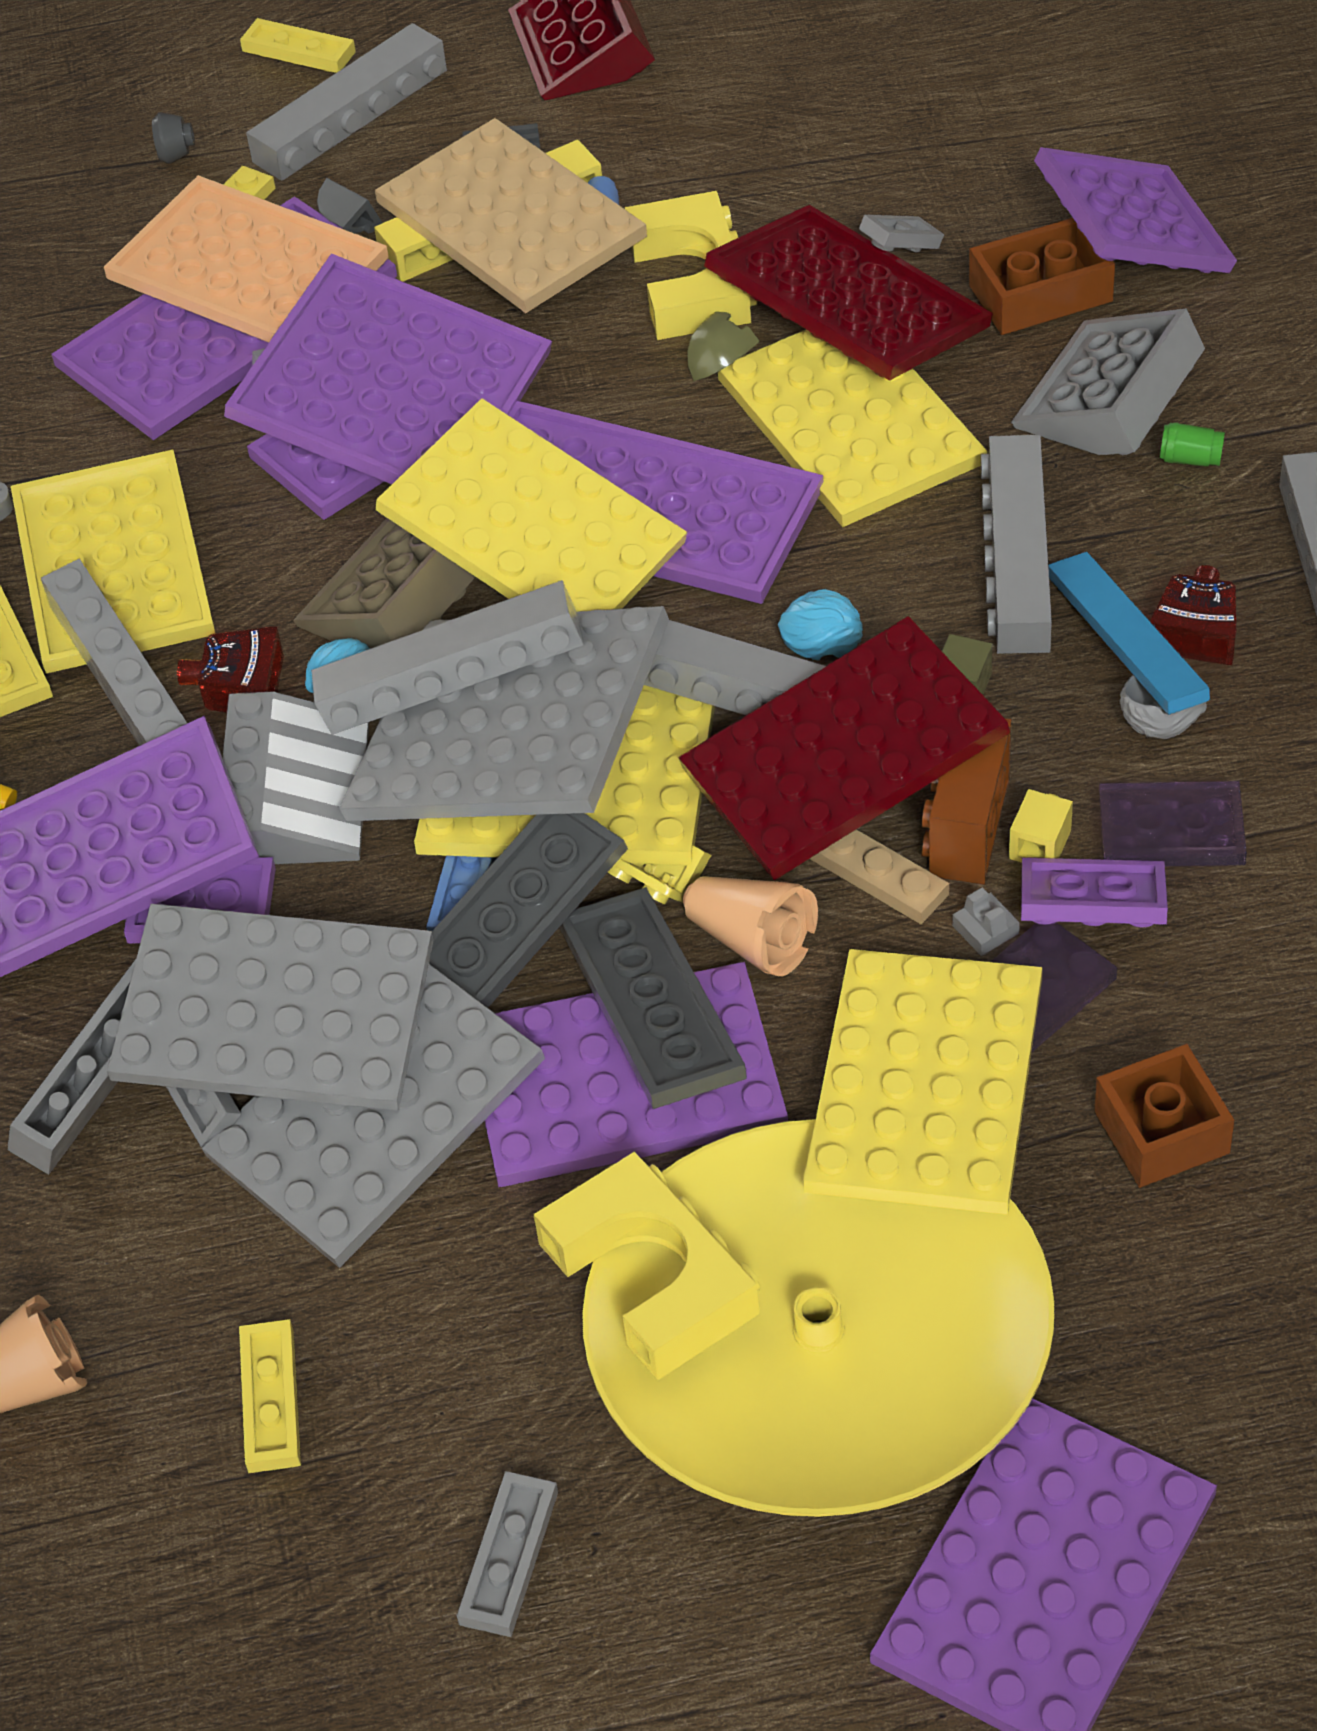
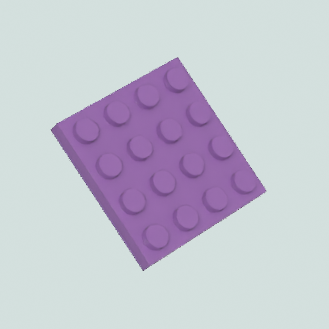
M1043 147L1037 153L1034 161L1043 173L1044 179L1052 186L1060 198L1061 204L1067 208L1076 221L1078 229L1084 233L1093 246L1095 254L1107 261H1114L1115 259L1133 261L1140 265H1147L1148 263L1165 265L1172 269H1179L1180 267L1191 268L1204 273H1211L1212 271L1230 273L1237 259L1168 165Z

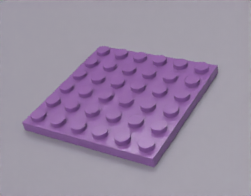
M331 253L225 404L224 417L393 484L481 398L509 415L516 401H521L548 357L552 341Z

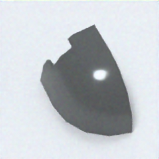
M326 178L319 189L317 198L319 211L326 219L354 234L362 231L368 234L375 231V226L383 223L368 199Z

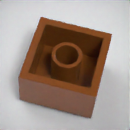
M1188 1044L1096 1078L1094 1112L1139 1188L1230 1154L1234 1118Z

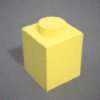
M1028 789L1010 828L1009 859L1022 863V858H1059L1071 832L1073 801L1060 798L1054 794H1045Z

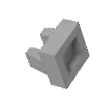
M983 887L968 895L964 908L953 914L952 926L980 956L1019 934V921L991 892L987 893Z

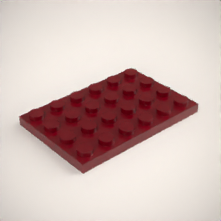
M810 204L706 253L704 267L719 275L722 280L732 283L748 293L751 298L779 312L782 317L792 320L810 331L816 338L823 339L841 350L845 356L854 358L873 370L876 375L889 381L989 328L993 316L992 312L889 251L875 247L869 239Z
M907 616L678 758L687 775L775 881L1010 734L1007 720L919 626Z

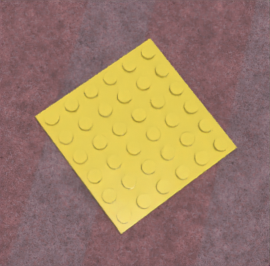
M643 685L594 813H585L625 841L628 850L620 858L625 862L688 865L692 863L693 845L695 846L702 792L684 771L678 757L710 738L715 706ZM536 815L419 819L414 840L416 854L498 858Z

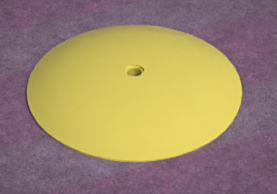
M812 1119L759 1126L726 1136L695 1150L662 1171L671 1192L678 1199L685 1197L695 1209L699 1222L709 1232L713 1229L720 1234L732 1258L739 1265L745 1263L753 1270L760 1283V1290L757 1291L759 1315L657 1380L627 1346L623 1315L671 1285L681 1274L686 1263L678 1253L664 1245L654 1242H632L618 1246L593 1261L586 1284L583 1304V1339L593 1381L610 1416L625 1436L648 1459L669 1475L697 1491L744 1508L781 1515L821 1517L871 1511L913 1499L944 1485L967 1471L991 1452L1015 1426L1028 1408L1041 1383L1050 1356L1054 1333V1296L1051 1276L1043 1250L1031 1226L1011 1199L1008 1215L804 1193L803 1180L816 1120ZM817 1320L824 1321L820 1323H813V1321Z

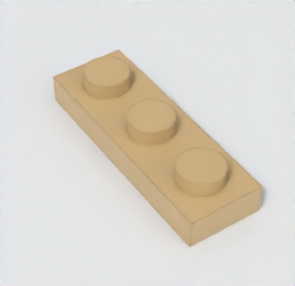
M857 829L810 858L812 861L919 924H922L949 896L948 882Z

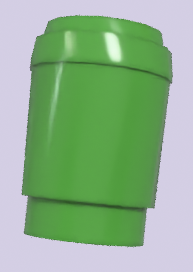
M1179 423L1164 425L1160 458L1168 463L1208 467L1209 465L1220 466L1225 432Z

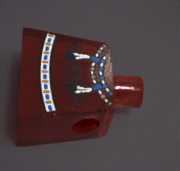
M1210 565L1198 566L1193 576L1174 575L1171 577L1151 618V623L1182 658L1232 666L1237 631L1236 586L1232 582L1220 580V572Z
M265 627L211 634L206 638L202 659L179 660L177 666L179 685H199L205 708L210 711L225 713L228 710L229 694L278 693L284 659L278 628Z

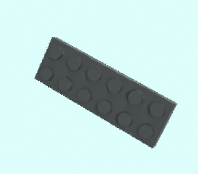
M585 813L536 815L432 931L434 942L429 964L488 1008L628 850L625 841Z
M646 887L577 908L560 926V930L653 1109L747 1079L744 1061Z

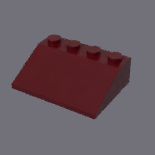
M521 0L508 9L540 96L545 101L624 82L636 73L643 71L649 64L655 61L631 0Z

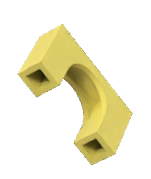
M717 191L625 207V210L644 222L647 229V237L630 247L635 263L675 255H692L706 259L707 252L738 238L736 230H729L732 229L730 210L728 205H721ZM707 268L691 276L647 284L649 313L657 340L694 334L697 328L715 312L731 314L729 321L737 326L751 323L750 306L757 304V301L751 298L748 293L732 283L722 280L719 275Z
M635 1151L534 1214L539 1245L567 1277L612 1249L632 1242H654L664 1245L678 1253L686 1264L683 1271L671 1285L623 1315L627 1346L657 1380L760 1314L757 1292L760 1290V1283L753 1270L745 1263L739 1265L732 1258L720 1234L713 1229L708 1232L699 1222L697 1213L691 1203L685 1197L678 1199L669 1189L668 1183L658 1167L653 1164L647 1166Z

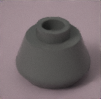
M158 112L153 117L152 132L159 160L166 164H172L189 154V146L195 145L191 122L184 123L182 116Z

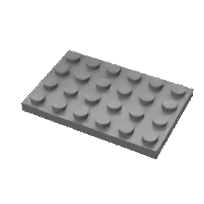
M150 904L107 1070L110 1080L399 1110L434 942L432 931Z
M429 964L399 1110L254 1096L240 1110L241 1115L235 1124L216 1134L202 1147V1150L208 1159L340 1268L541 1064L545 1056L540 1047Z

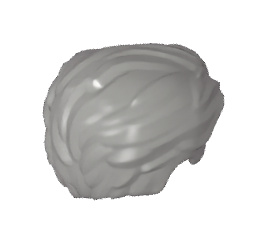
M1134 675L1125 683L1120 693L1121 699L1119 700L1123 716L1135 731L1143 735L1145 734L1146 737L1168 739L1181 734L1207 708V704L1204 702L1168 715Z

